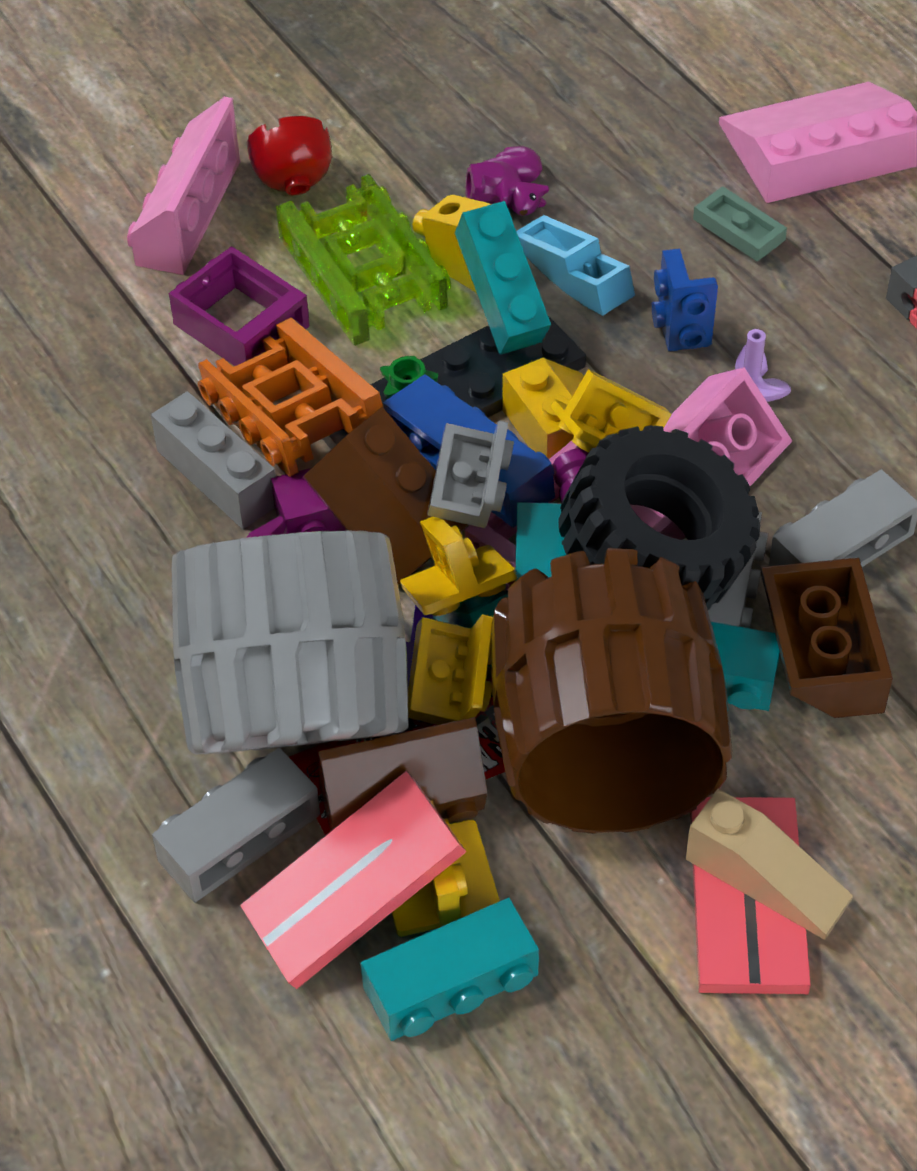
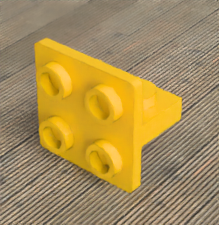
M590 369L587 370L568 405L555 399L550 407L560 418L558 426L573 435L572 442L587 452H590L592 448H596L600 440L610 434H618L620 430L638 426L640 431H643L646 426L650 425L663 426L664 429L672 415L665 407Z
M430 517L420 521L435 566L403 578L400 582L405 593L424 615L441 616L456 610L460 606V602L477 595L479 597H488L503 591L506 588V583L516 580L517 575L514 567L491 545L475 549L469 538L463 539L456 525L450 527L443 519Z
M482 614L471 629L422 617L416 627L408 687V718L441 725L473 718L480 711L484 712L487 709L492 692V683L486 681L487 665L492 663L491 625L493 617Z
M444 819L467 852L392 912L398 936L403 937L440 928L500 901L475 820L471 819L449 824L448 819Z

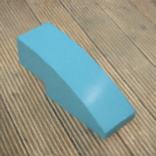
M545 215L517 230L525 256L549 280L585 307L603 316L635 296L630 266L602 254L598 238Z

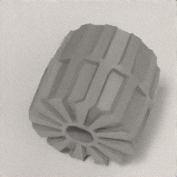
M348 530L257 536L199 545L181 550L173 555L174 665L186 742L190 752L193 754H212L274 749L296 745L305 746L387 737L407 731L409 726L407 648L392 547L387 535L380 532Z

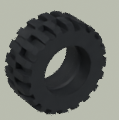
M650 425L646 426L643 431H640L637 426L620 430L618 434L606 436L599 441L596 448L591 449L560 506L562 513L558 518L559 532L561 537H564L562 545L566 555L585 551L590 564L593 565L604 563L608 548L634 549L638 551V566L645 568L652 567L660 557H663L679 565L678 573L682 586L694 581L697 582L703 592L707 609L710 610L713 604L721 601L756 550V542L760 537L761 525L759 518H757L759 511L755 496L748 495L750 491L749 483L743 474L737 475L734 472V463L725 455L720 457L711 450L713 447L711 444L702 439L699 442L688 438L689 433L674 429L670 433L665 432L663 426ZM630 505L644 506L662 513L682 530L687 540L671 538L655 531L637 516Z

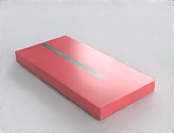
M405 771L240 906L287 982L298 989L467 851L416 780Z
M707 797L697 806L696 810L690 812L691 824L711 797ZM734 797L765 814L799 846L795 798ZM693 864L699 993L809 994L811 984L806 929Z

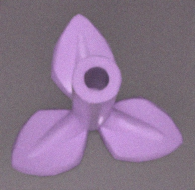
M753 329L747 334L746 345L737 357L735 369L745 367L767 402L781 399L791 392V388L787 383L779 379L762 378L768 371L764 353L766 334L762 330Z

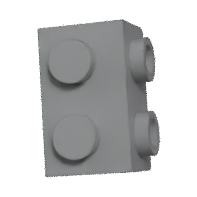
M498 420L494 434L446 423L428 516L486 528L491 511H501L507 483L498 481L500 469L508 470L514 441L505 440L508 422Z

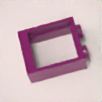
M232 246L216 258L211 259L198 272L186 281L179 283L174 290L168 293L173 324L234 366L266 352L262 339L269 336L274 340L280 339L276 324L292 317L303 328L307 329L310 326L307 295ZM235 288L266 308L237 332L206 312L207 309Z

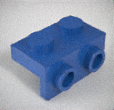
M680 248L662 250L661 269L654 271L655 291L657 297H659L658 301L652 302L654 327L662 328L668 352L709 347L712 344L718 291L717 281L714 277L689 280Z

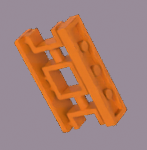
M292 317L276 324L280 339L274 340L271 336L262 339L266 352L235 367L230 365L224 358L215 361L217 368L207 359L198 363L202 379L198 381V387L205 402L209 406L214 404L229 425L235 424L241 430L248 444H256L262 450L268 463L272 466L277 464L289 477L299 473L296 459L301 458L305 463L314 459L311 444L341 429H344L347 433L352 432L383 407L379 391ZM297 390L302 391V393L277 405L272 403Z

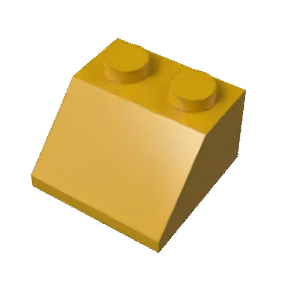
M541 358L503 373V412L528 447L535 452L543 453L548 459L572 441L574 437L558 426L560 418L550 407L555 399L568 405L584 377L581 372Z

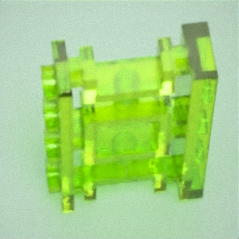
M370 174L361 176V188L357 189L354 184L346 187L347 203L316 214L308 201L300 204V210L296 208L292 200L276 206L279 238L354 346L370 340V327L374 326L377 331L385 328L384 310L412 299L416 300L424 312L432 310V303H434L439 311L448 308L447 291L451 289L448 272L444 266H437L430 255L429 248L424 239H417L411 230L406 215L403 212H397L391 203L386 188L384 186L379 187ZM367 213L372 218L371 221H368ZM323 237H325V238H324V245H325V247L322 245V243H321L320 240H319V239H321V238H323ZM376 245L384 256L354 267L347 257L349 254ZM406 266H407V268L409 269V271L412 273V274H410V275L404 276V277L399 278V279H397V280H393L394 278H397V277H399V276H402V275H405V274H406ZM376 286V288L363 292V301L357 294L358 292Z

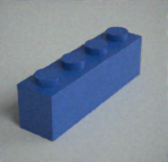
M426 374L383 402L385 411L435 470L446 423L493 434L497 426L479 408L471 407L458 398L448 386H441ZM507 429L505 440L514 441L508 470L500 469L498 481L507 483L501 511L492 510L491 512L514 528L517 525V502L548 503L555 498L554 468L546 455L541 452H535L519 441L516 435Z

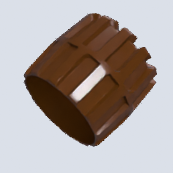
M618 548L607 549L603 564L591 565L586 552L579 551L551 560V577H548L539 569H532L525 573L509 587L508 597L501 599L496 606L491 625L492 691L495 721L506 778L514 799L521 800L527 806L529 815L543 823L571 829L572 832L589 834L604 832L628 833L645 830L672 819L677 820L696 810L701 802L721 788L727 779L726 763L732 759L728 698L722 663L705 598L697 582L694 581L682 586L678 573L679 565L660 557L652 567L638 566L637 550Z

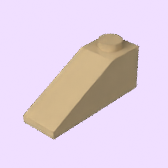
M720 789L716 790L690 825L686 853L687 861L824 940L852 901L853 895L765 814Z

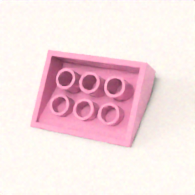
M871 82L719 117V125L766 203L917 167L916 110L910 101Z

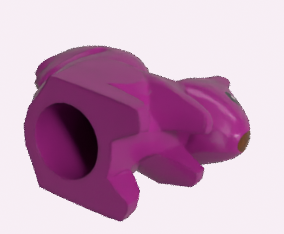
M521 145L507 147L504 151L498 153L495 158L485 160L482 163L470 164L466 172V198L490 204L505 201L508 209L512 208L519 216L532 214L537 208L546 205V201L542 196L549 191V187L546 185L531 183L538 178L543 170L541 158L533 149Z

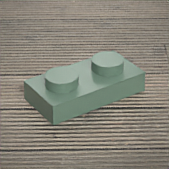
M723 186L694 207L693 220L757 262L786 240L787 227Z

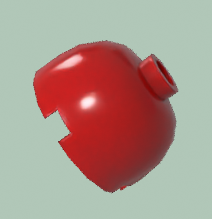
M289 116L278 119L279 127L268 131L266 124L257 127L249 135L246 145L253 170L264 185L276 191L286 192L289 195H301L308 192L312 186H315L327 174L332 160V144L329 130L327 127L323 129L321 120L307 116Z

